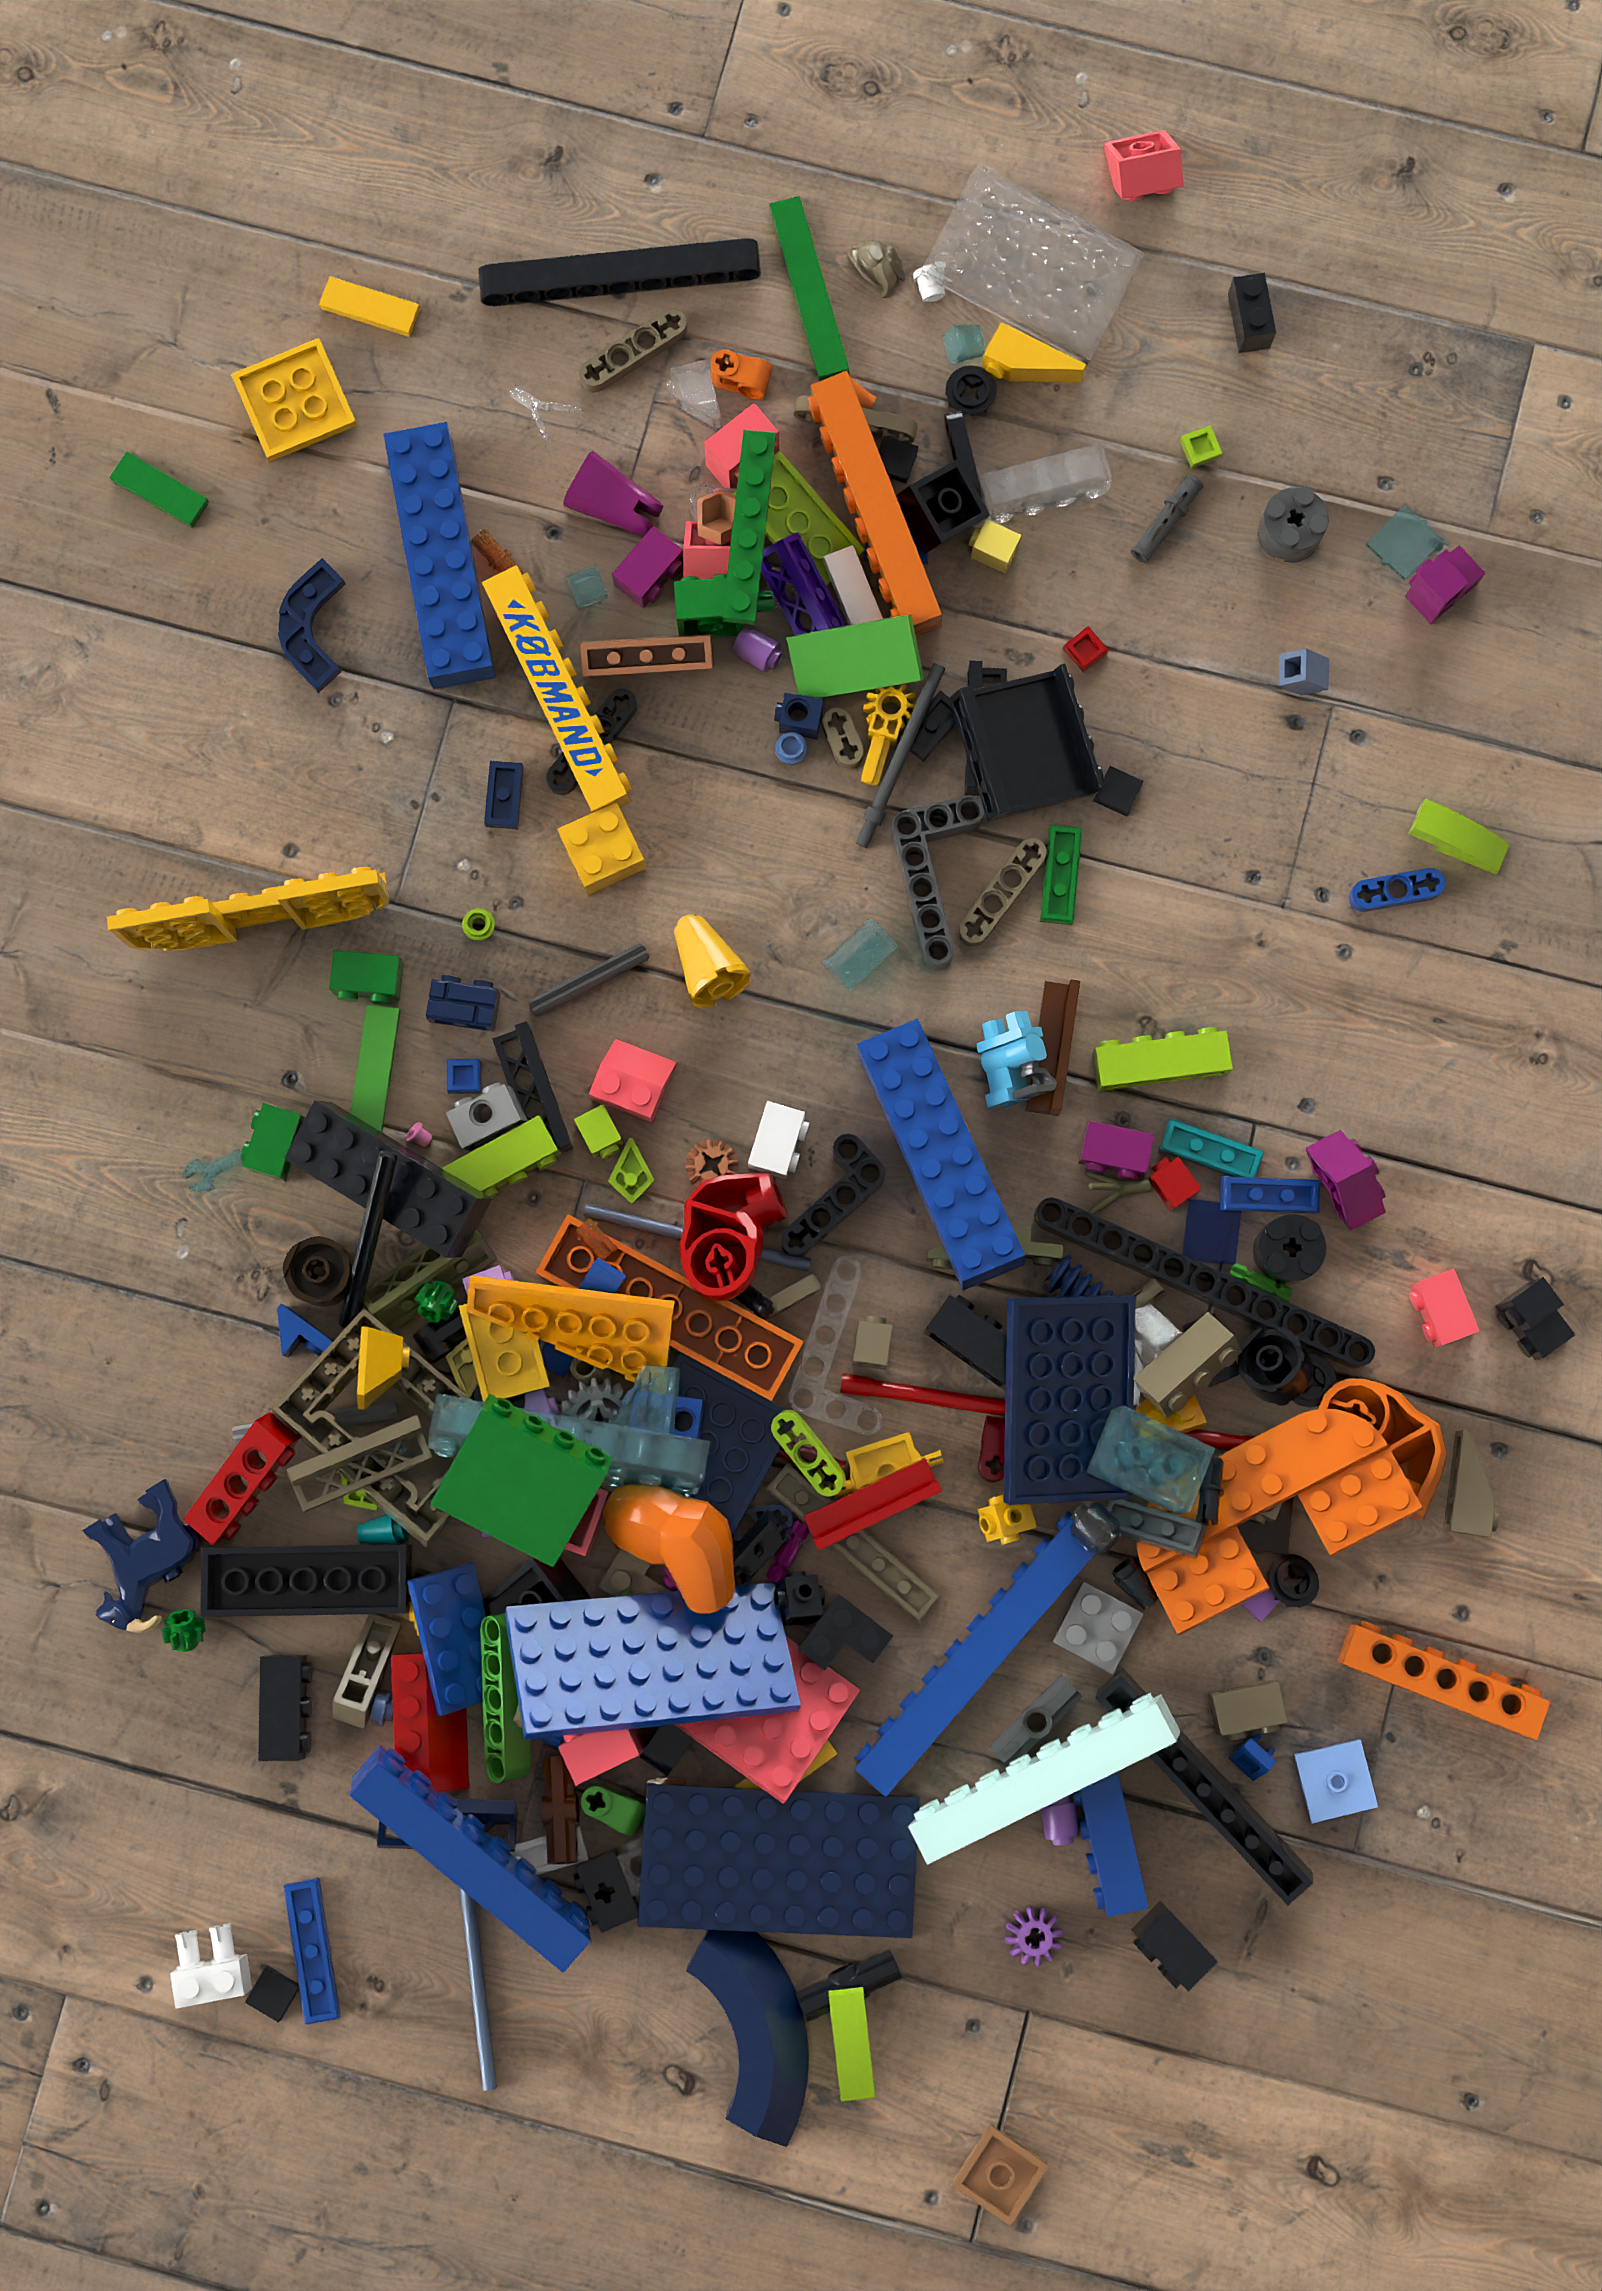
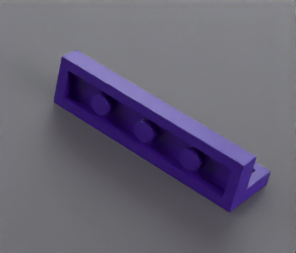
M798 532L764 549L761 571L771 590H773L795 635L847 626ZM775 551L777 552L782 561L781 572L771 567L766 556ZM786 582L795 586L797 590L796 601L787 597L784 591ZM801 611L810 615L813 621L811 630L802 626L799 620Z

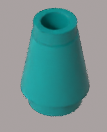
M387 1514L357 1525V1537L360 1544L400 1545L402 1541L408 1540L410 1535Z

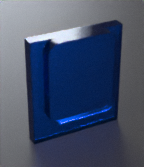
M1188 1199L1182 1255L1201 1262L1236 1264L1242 1211L1220 1210L1219 1202Z

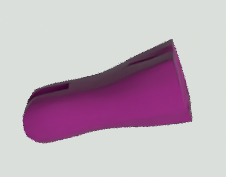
M594 451L588 453L568 488L563 501L564 507L645 536L653 525L649 520L633 511L636 507L651 516L659 517L664 507L652 494L631 481Z

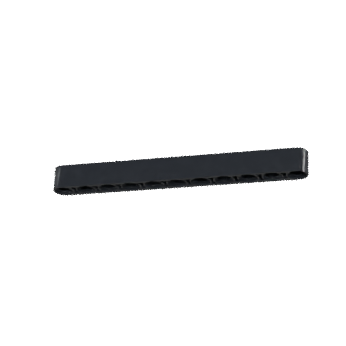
M1054 1197L1046 1198L1040 1202L1035 1210V1222L1043 1230L1147 1277L1155 1278L1158 1282L1266 1330L1282 1327L1292 1332L1288 1327V1319L1290 1316H1297L1301 1319L1303 1328L1300 1333L1293 1334L1302 1346L1350 1368L1366 1366L1375 1356V1347L1368 1338ZM1045 1206L1055 1207L1059 1212V1219L1056 1222H1047L1042 1216V1208ZM1080 1219L1087 1222L1090 1229L1088 1235L1079 1236L1073 1231L1072 1224L1075 1220ZM1107 1233L1115 1234L1120 1241L1119 1248L1116 1250L1106 1248L1103 1244V1236ZM1136 1247H1144L1149 1251L1150 1261L1148 1263L1141 1264L1135 1260L1133 1253ZM1166 1261L1178 1263L1181 1269L1178 1277L1173 1278L1166 1274L1164 1269ZM1203 1274L1210 1279L1211 1288L1209 1291L1204 1292L1196 1287L1195 1279L1197 1275ZM1229 1288L1237 1289L1240 1292L1242 1299L1239 1305H1231L1227 1301L1226 1292ZM1259 1302H1266L1272 1308L1270 1319H1262L1258 1315L1257 1305ZM1321 1330H1328L1333 1335L1334 1340L1331 1347H1324L1319 1342L1318 1337ZM1353 1343L1359 1344L1364 1350V1357L1361 1361H1355L1350 1356L1349 1350Z

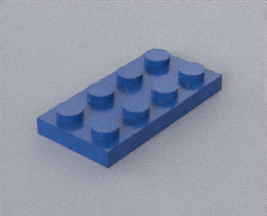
M465 1563L407 1581L436 1714L442 1716L482 1703L480 1629L486 1614L475 1564Z

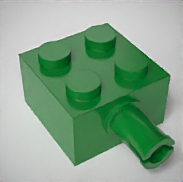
M727 574L715 575L713 579L700 580L699 577L688 576L682 578L681 581H674L679 636L712 634V638L739 635L743 629V624L723 622L722 619ZM773 590L759 592L757 612H774Z

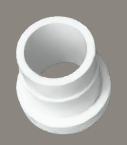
M943 265L925 266L913 273L914 282L918 283L924 303L939 301L946 297L942 277L945 274Z

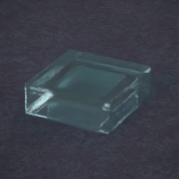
M596 565L566 576L578 609L608 598Z

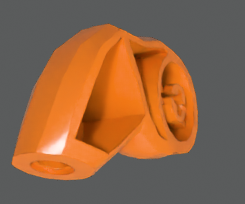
M626 1485L616 1488L609 1495L603 1508V1525L613 1543L648 1563L657 1566H667L690 1610L698 1614L713 1613L729 1604L734 1596L735 1581L733 1539L727 1518L706 1501L685 1497L664 1487Z

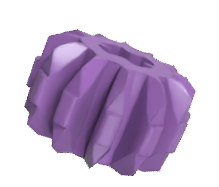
M1030 1905L1026 1907L1027 1917L1024 1919L1019 1911L1013 1913L1019 1923L1018 1925L1012 1922L1006 1923V1928L1015 1934L1005 1936L1004 1940L1006 1944H1016L1009 1953L1012 1957L1022 1953V1965H1027L1030 1957L1033 1956L1035 1966L1040 1967L1042 1963L1041 1955L1044 1954L1050 1962L1054 1960L1052 1953L1049 1951L1050 1947L1055 1950H1061V1943L1052 1938L1063 1936V1930L1061 1928H1052L1058 1922L1055 1915L1045 1920L1047 1915L1046 1908L1041 1907L1037 1916H1034V1910ZM1036 1928L1039 1934L1043 1932L1042 1936L1037 1937L1036 1944H1031L1029 1939L1025 1941V1936L1030 1935V1929Z

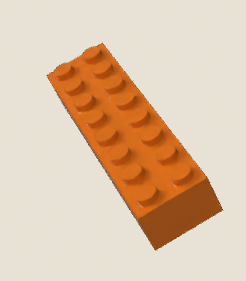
M844 371L810 385L812 396L807 399L810 405L811 416L815 425L819 423L822 425L819 428L820 438L826 454L833 453L834 455L831 458L834 475L838 484L844 483L846 486L843 488L844 500L850 515L856 513L858 517L854 520L861 544L868 543L869 548L866 549L869 565L873 574L879 573L881 576L878 582L884 603L888 604L891 602L893 607L890 610V618L912 614L916 636L942 627L941 610L848 372Z
M566 1215L535 1271L540 1278L555 1286L578 1289L595 1260L600 1258L626 1275L616 1294L675 1301L669 1346L671 1349L684 1354L771 1402L774 1401L800 1353L804 1341L728 1300L711 1301L699 1295L686 1277L573 1216Z

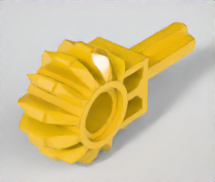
M901 684L898 689H894L893 685L888 686V689L884 687L876 688L877 693H867L866 698L870 703L864 704L863 711L870 714L866 718V722L868 725L870 724L868 739L872 741L861 775V781L867 785L877 786L880 783L890 745L896 747L900 733L903 734L906 728L905 723H908L916 705L912 703L916 699L915 693L905 694L906 684ZM886 703H895L900 710L895 714H887L882 707Z

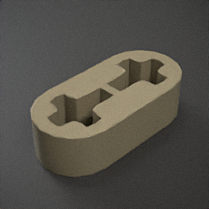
M839 707L831 708L823 717L822 726L824 734L837 764L845 769L855 768L862 762L863 745L848 711ZM833 717H837L839 721L845 720L842 723L843 734L840 736L835 726L829 727L832 724ZM847 741L851 750H857L854 753V759L849 760L847 756H841L844 753L842 742Z
M809 1275L768 1298L773 1303L774 1312L769 1314L767 1319L784 1312L819 1292L822 1286L816 1275Z

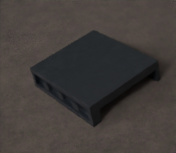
M1065 663L1059 665L1053 671L978 689H973L972 686L963 687L949 698L988 822L1091 796L1104 787L1103 771L1097 765L1093 753L1094 743L1091 736L1087 734L1083 721L1084 711L1077 702L1074 693V680L1072 675L1068 673Z

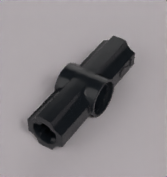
M888 1949L858 1964L852 1962L828 1974L827 1978L797 1991L796 1996L809 2022L830 2012L828 1991L863 1987L865 2000L870 1996L871 1992L901 1979L902 1975L891 1950Z

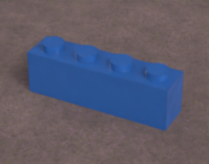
M1117 1771L1072 1793L1075 1806L1080 1805L1083 1819L1078 1820L1082 1840L1088 1839L1091 1853L1085 1854L1090 1875L1096 1874L1099 1887L1093 1889L1098 1909L1104 1908V1912L1108 1917L1149 1908Z

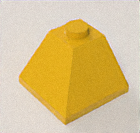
M361 1327L357 1385L358 1409H366L401 1378L402 1368H409L410 1347H403L402 1336L370 1327Z

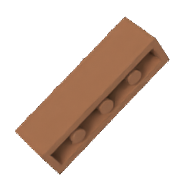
M712 634L587 641L580 643L582 677L712 669L714 667Z

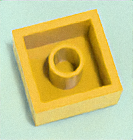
M617 802L557 829L587 896L646 869L644 858Z

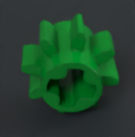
M435 1281L432 1285L426 1282L414 1299V1301L420 1304L418 1307L419 1314L424 1319L434 1323L439 1322L441 1318L448 1321L459 1305L458 1301L453 1300L456 1295L455 1290L443 1281Z
M180 1609L174 1611L168 1619L164 1620L165 1628L161 1630L164 1644L171 1643L173 1650L188 1652L195 1649L199 1642L204 1641L202 1634L206 1631L203 1617L196 1619L195 1611Z

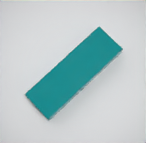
M1171 1118L1168 1121L1158 1150L1175 1157L1179 1156L1183 1160L1231 1177L1256 1178L1264 1154L1262 1150Z

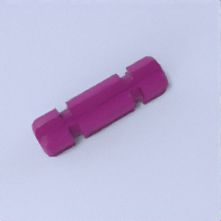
M799 1520L793 1523L791 1539L787 1543L782 1544L774 1559L776 1561L775 1564H771L766 1574L767 1579L776 1584H779L786 1577L787 1568L790 1569L802 1547V1540H805L810 1532L808 1526Z

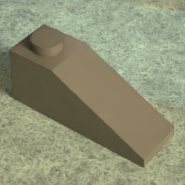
M1458 1430L1455 1433L1443 1531L1478 1537H1491L1492 1531H1496L1499 1521V1514L1495 1511V1501L1471 1431Z
M376 1614L368 1615L333 1699L332 1719L365 1729L372 1712L375 1697L380 1691L401 1628V1622Z

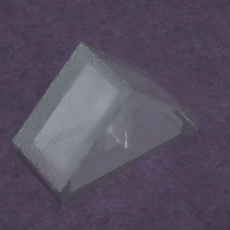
M1151 1303L1137 1309L1135 1314V1350L1143 1368H1145L1182 1335Z

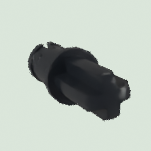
M1208 1456L1203 1460L1201 1485H1198L1196 1488L1199 1494L1196 1522L1202 1525H1209V1519L1211 1520V1525L1218 1524L1220 1497L1224 1495V1489L1221 1488L1224 1462L1219 1457Z

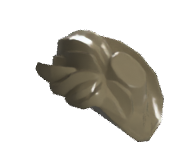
M864 241L848 249L847 255L855 268L871 285L881 291L883 298H886L892 291L898 278L902 281L905 280L902 261L898 258V254L893 247L880 241Z

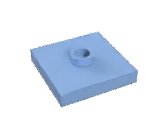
M1354 1739L1293 1754L1310 1823L1378 1808L1361 1739Z

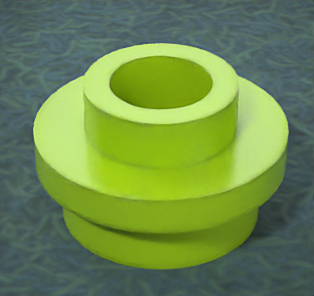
M475 908L464 916L462 928L466 936L471 940L483 941L493 934L495 920L489 911ZM482 920L485 922L484 928L479 931L473 928L474 923Z

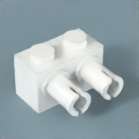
M231 1923L209 1928L214 1959L208 1962L201 1961L197 1930L175 1934L180 1961L177 1969L170 1973L175 2009L244 1996L253 1989L247 1954L239 1956L234 1952Z

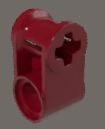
M987 1415L981 1438L982 1446L978 1461V1472L985 1481L998 1482L1004 1478L1005 1419ZM993 1458L998 1459L997 1464L1002 1466V1470H998L995 1475L990 1474L991 1469L985 1466V1463H989Z

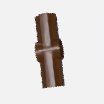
M562 1756L543 1758L545 1796H542L541 1815L543 1826L546 1827L547 1864L578 1862L576 1825L579 1824L580 1809L578 1794L575 1793V1783Z

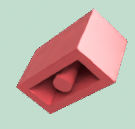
M1455 1269L1410 1285L1412 1290L1409 1293L1411 1303L1416 1311L1420 1310L1425 1322L1422 1324L1423 1333L1429 1343L1433 1342L1435 1348L1479 1332Z

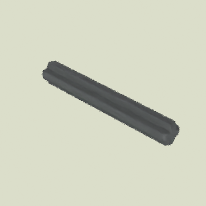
M639 943L528 1001L529 1006L535 1016H540L647 961L649 954L645 946Z

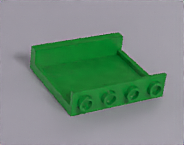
M489 1394L430 1505L554 1567L605 1479L613 1457L597 1446H590L578 1440L570 1432L559 1430L547 1424L539 1416L528 1414L516 1408L508 1400Z

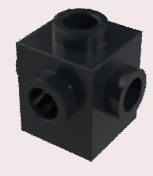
M804 1571L786 1574V1577L776 1586L773 1594L774 1605L776 1609H780L783 1626L814 1624L823 1616L822 1606L825 1602L824 1588L822 1585H819L818 1575L806 1576Z

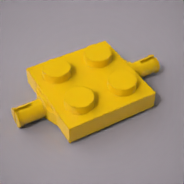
M910 1432L847 1451L845 1454L850 1466V1479L845 1482L844 1487L846 1489L840 1490L834 1496L836 1499L837 1497L847 1495L924 1457L930 1468L944 1464L943 1458L930 1461V1459L942 1456L941 1451L938 1450L921 1456L914 1447Z

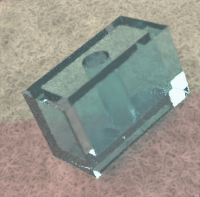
M869 918L821 963L842 987L851 991L891 954L898 945L878 922Z

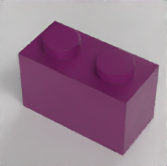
M652 526L612 573L614 586L642 608L649 601L654 603L664 590L662 586L670 577L672 579L676 578L682 571L683 549Z
M1088 1121L1085 1127L1078 1164L1086 1165L1085 1170L1089 1172L1104 1174L1106 1169L1118 1172L1119 1178L1137 1181L1138 1176L1144 1177L1147 1173L1154 1134Z

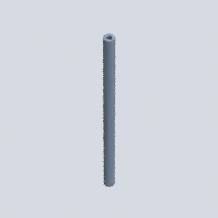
M587 1203L583 1212L584 1217L677 1240L681 1239L684 1228ZM763 1247L762 1261L808 1272L811 1259L801 1256L794 1257L785 1252Z
M460 1888L483 2091L496 2089L497 2086L475 1900Z

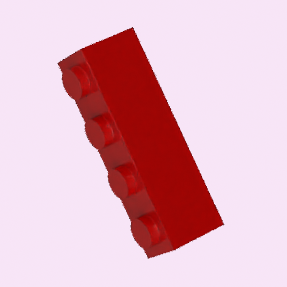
M423 1652L391 1655L394 1750L405 1759L404 1765L412 1772L419 1770L426 1775L432 1783L430 1787L436 1792L469 1789L467 1708L442 1716L437 1715Z

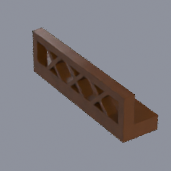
M1071 979L1069 984L1048 981L1044 983L1038 1027L1042 1028L1043 1037L1040 1038L1044 1043L1047 1056L1044 1060L1040 1061L1039 1067H1044L1048 1070L1050 1075L1057 1081V1086L1053 1091L1027 1100V1112L1059 1116L1062 1110L1080 981ZM1030 1078V1085H1032L1033 1079Z

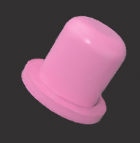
M417 1122L409 1129L406 1141H413L420 1147H426L430 1144L432 1135L422 1128L423 1124L421 1122Z

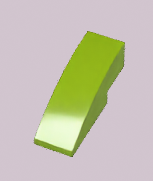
M1425 799L1420 805L1408 834L1437 846L1436 850L1496 875L1500 870L1510 845L1482 825L1428 799Z
M863 1987L828 1991L841 2102L875 2098Z

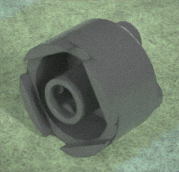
M1306 486L1287 488L1276 493L1267 503L1259 522L1258 538L1265 552L1273 558L1277 557L1290 563L1300 562L1310 557L1319 546L1328 528L1329 517L1324 502L1311 488Z

